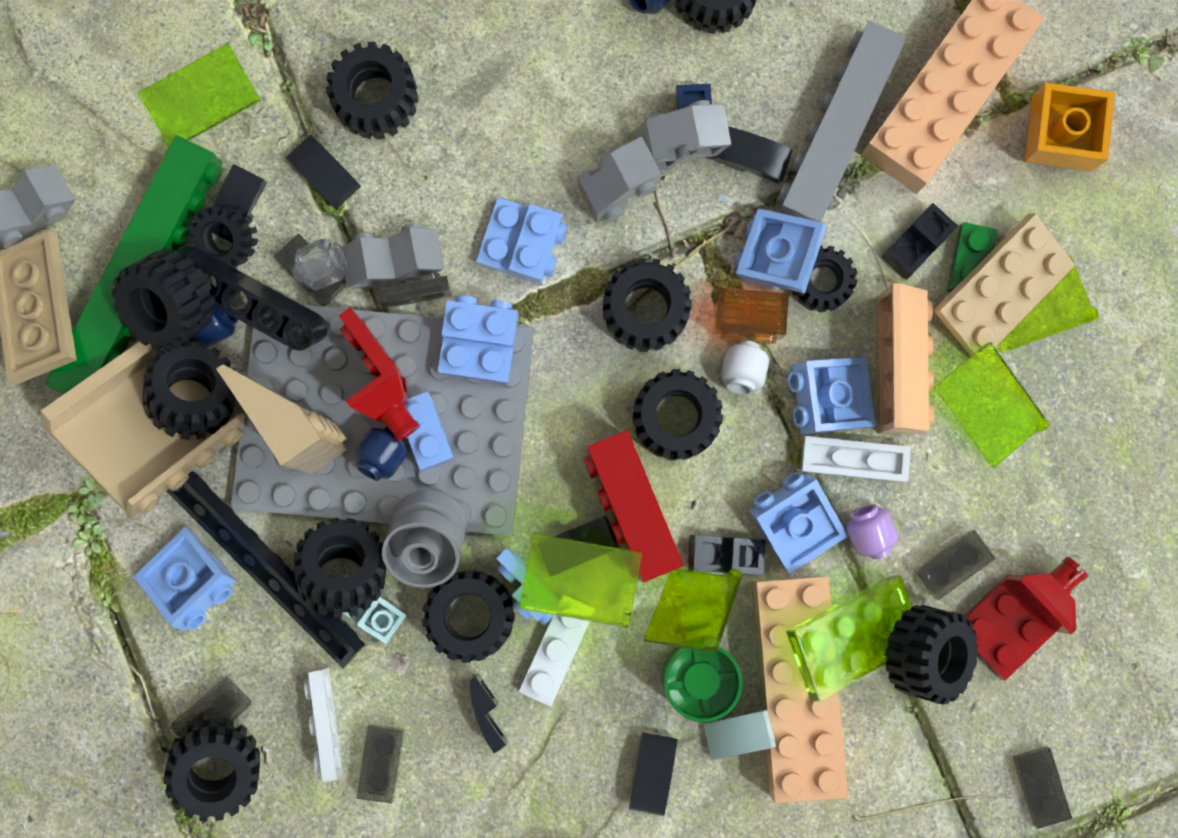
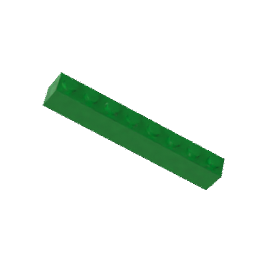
M178 135L175 136L72 331L77 360L52 370L44 385L65 394L121 355L129 340L135 338L128 332L129 329L126 325H122L119 320L120 315L114 309L113 304L116 302L112 297V289L115 288L113 284L114 279L119 276V272L122 269L155 251L169 250L171 252L185 244L187 236L190 234V231L187 230L188 225L191 224L194 215L201 213L200 211L204 209L206 203L205 195L210 186L215 185L221 176V165L223 162L213 152Z

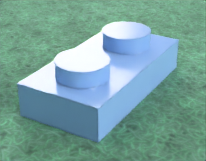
M427 391L410 398L409 402L405 405L415 421L420 424V428L407 438L420 471L454 459L455 457L430 393Z

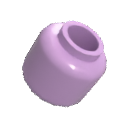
M868 504L851 512V518L846 524V530L856 553L862 556H871L872 559H881L888 556L892 552L891 547L897 543L899 538L888 510L877 507L876 504Z

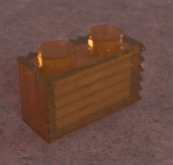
M719 287L715 298L713 334H721L720 339L725 341H741L742 336L756 337L755 342L759 344H776V340H781L786 335L789 293Z

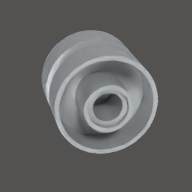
M433 490L416 491L400 500L394 510L382 548L383 561L388 571L399 581L420 588L438 586L449 580L458 568L467 530V518L462 507L450 496Z

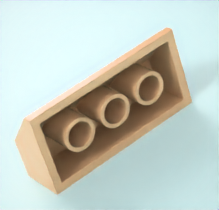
M893 283L878 296L879 434H922L928 432L929 426H932L934 422L933 405H929V391L933 389L934 376L933 371L928 370V356H931L933 352L932 335H928V322L932 320L933 305L932 301L927 300V290L901 283Z

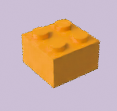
M1045 82L1031 97L1024 162L1091 172L1105 163L1109 155L1115 92Z

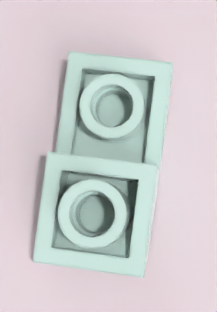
M347 571L343 577H348L352 574ZM382 595L377 601L371 600V607L366 611L359 608L358 615L350 617L348 612L343 613L355 621L357 626L387 644L407 615Z
M767 710L703 724L712 760L776 747Z

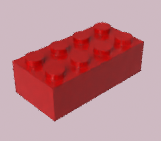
M623 431L587 446L588 455L583 457V461L590 478L598 477L602 489L597 490V495L604 512L610 509L616 522L610 526L618 545L622 543L626 545L629 556L625 557L624 561L631 577H639L640 581L645 583L683 567L684 564L629 431Z

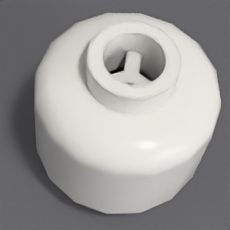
M741 341L739 344L730 346L725 351L720 372L721 380L732 393L752 395L754 391L761 389L765 384L769 367V356L760 349L757 343L752 341Z

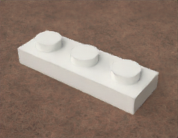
M804 436L800 472L905 483L908 482L911 447Z
M564 593L558 604L560 609L552 617L519 690L520 693L550 707L596 609Z
M329 667L308 672L309 678L304 680L305 696L308 701L312 700L313 715L309 716L310 733L312 737L316 736L318 751L314 752V766L316 772L321 773L322 782L337 780L343 775Z

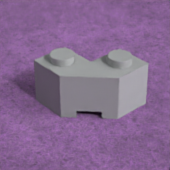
M707 100L694 102L689 107L663 115L646 117L644 122L633 131L634 140L641 136L643 137L659 170L672 169L685 158L717 156L731 145L724 104H710Z
M641 136L604 156L601 159L603 167L593 172L588 170L578 177V188L598 223L604 219L606 222H611L621 217L625 213L624 209L628 207L629 198L635 195L643 198L653 193L658 188L657 184L660 183L662 173Z
M56 164L26 169L22 172L12 189L0 191V246L8 248L53 223L63 220L67 216L68 210L76 199Z
M421 224L405 225L401 227L400 233L389 238H374L372 233L358 234L352 237L353 241L340 247L347 288L389 286L388 281L402 278L415 281L444 270L437 229L422 228Z

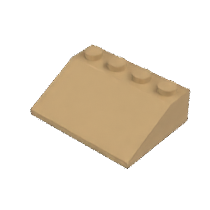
M223 364L216 368L281 466L313 474L347 451L343 444V441L347 438L335 421L332 423L329 418L325 419L321 414L318 416L314 410L311 412Z

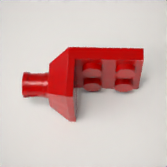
M349 307L338 315L345 324L340 328V331L358 352L362 349L366 354L361 359L377 378L348 398L346 403L360 414L376 422H382L389 428L397 442L403 441L420 428V424L415 421L405 405L409 402L407 380L364 321Z
M1065 557L1062 563L1048 574H1007L964 615L967 620L971 621L973 630L976 631L977 654L1001 680L1006 681L1056 632L1072 635L1077 630L1076 602L1070 594L1082 581L1088 578V575L1084 569L1076 570L1080 565L1072 558Z

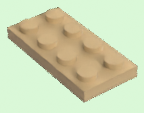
M1027 214L933 311L972 359L982 361L1058 284L1075 264L1037 214Z
M49 230L0 251V332L7 381L14 384H20L77 360L58 235Z

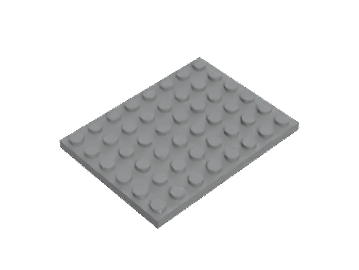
M303 305L324 318L328 331L324 340L301 351L291 349L253 328L247 377L311 412L314 410L318 416L321 414L325 419L329 418L332 423L335 421L347 438L343 441L347 451L313 474L281 466L243 410L242 414L246 417L245 425L241 428L244 435L239 440L231 502L232 509L339 518L343 520L351 518L355 519V521L390 524L397 504L405 496L416 491L433 490L450 496L462 507L467 518L466 532L513 536L534 327L517 326L509 384L438 373L443 341L442 329L444 318L354 310L406 378L409 399L427 391L430 393L455 457L452 460L420 471L409 440L406 438L401 441L407 449L406 458L391 478H381L379 481L366 477L355 467L357 462L353 452L370 428L384 430L386 425L360 414L346 403L348 398L377 378L361 359L366 354L362 349L358 352L340 331V328L345 324L338 315L346 309ZM272 308V316L278 321V314ZM302 325V332L309 338L310 335L307 327Z

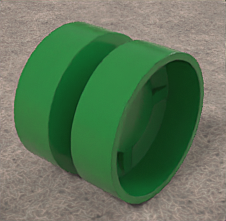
M702 639L683 642L668 654L663 663L661 682L664 693L673 708L683 717L696 722L716 721L730 713L739 701L742 692L740 668L735 659L717 644Z

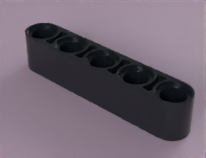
M191 246L174 250L181 253L184 260L186 258L192 260L194 267L197 270L200 268L205 274L203 278L206 282L210 283L212 288L209 292L214 296V307L297 351L305 350L321 342L326 337L328 331L327 323L318 313L198 248ZM211 275L216 280V287L213 285L211 281ZM241 291L247 297V304L242 300ZM272 308L278 314V321L272 316ZM302 325L307 327L310 335L309 338L302 332Z

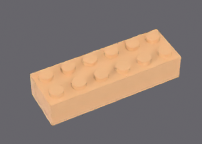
M972 0L861 156L917 194L931 179L1045 17L1020 0Z
M814 576L751 581L762 711H768L776 744L774 748L765 749L769 796L775 804L848 798L829 577Z

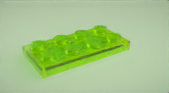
M892 575L786 631L811 701H821L887 662L885 652L886 648H888L889 634L894 629L893 625L896 620L901 619V614L904 611H910L912 607L901 575Z

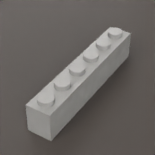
M868 21L863 32L856 30L848 46V50L852 51L853 54L849 62L842 60L834 76V80L839 82L835 92L828 90L819 110L825 112L820 123L813 121L805 140L811 142L807 152L799 151L791 168L792 171L796 172L792 184L785 181L776 201L782 203L778 213L818 222L822 221L907 38Z

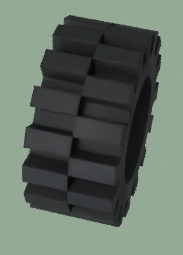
M233 205L205 208L200 211L201 213L194 215L192 219L195 223L188 225L187 230L193 231V234L187 236V242L194 241L195 248L204 251L233 268L246 263L249 260L247 257L253 256L255 252L251 247L258 243V239L252 238V234L257 233L256 227L250 228L248 225L253 220L250 216L243 217L242 215L245 211L241 208L234 209ZM218 224L227 226L232 233L233 244L227 251L220 250L213 241L212 232Z
M823 245L820 246L813 270L817 267H828L835 273L837 281L834 289L828 292L817 290L812 285L810 276L805 294L792 291L794 296L798 295L800 298L798 302L801 305L803 303L807 304V309L811 311L814 309H819L818 312H825L829 309L830 311L835 310L851 297L854 292L853 289L857 285V280H855L857 269L851 266L853 260L851 257L846 259L843 256L846 252L841 249L839 252L834 251V246H828L826 249H823Z

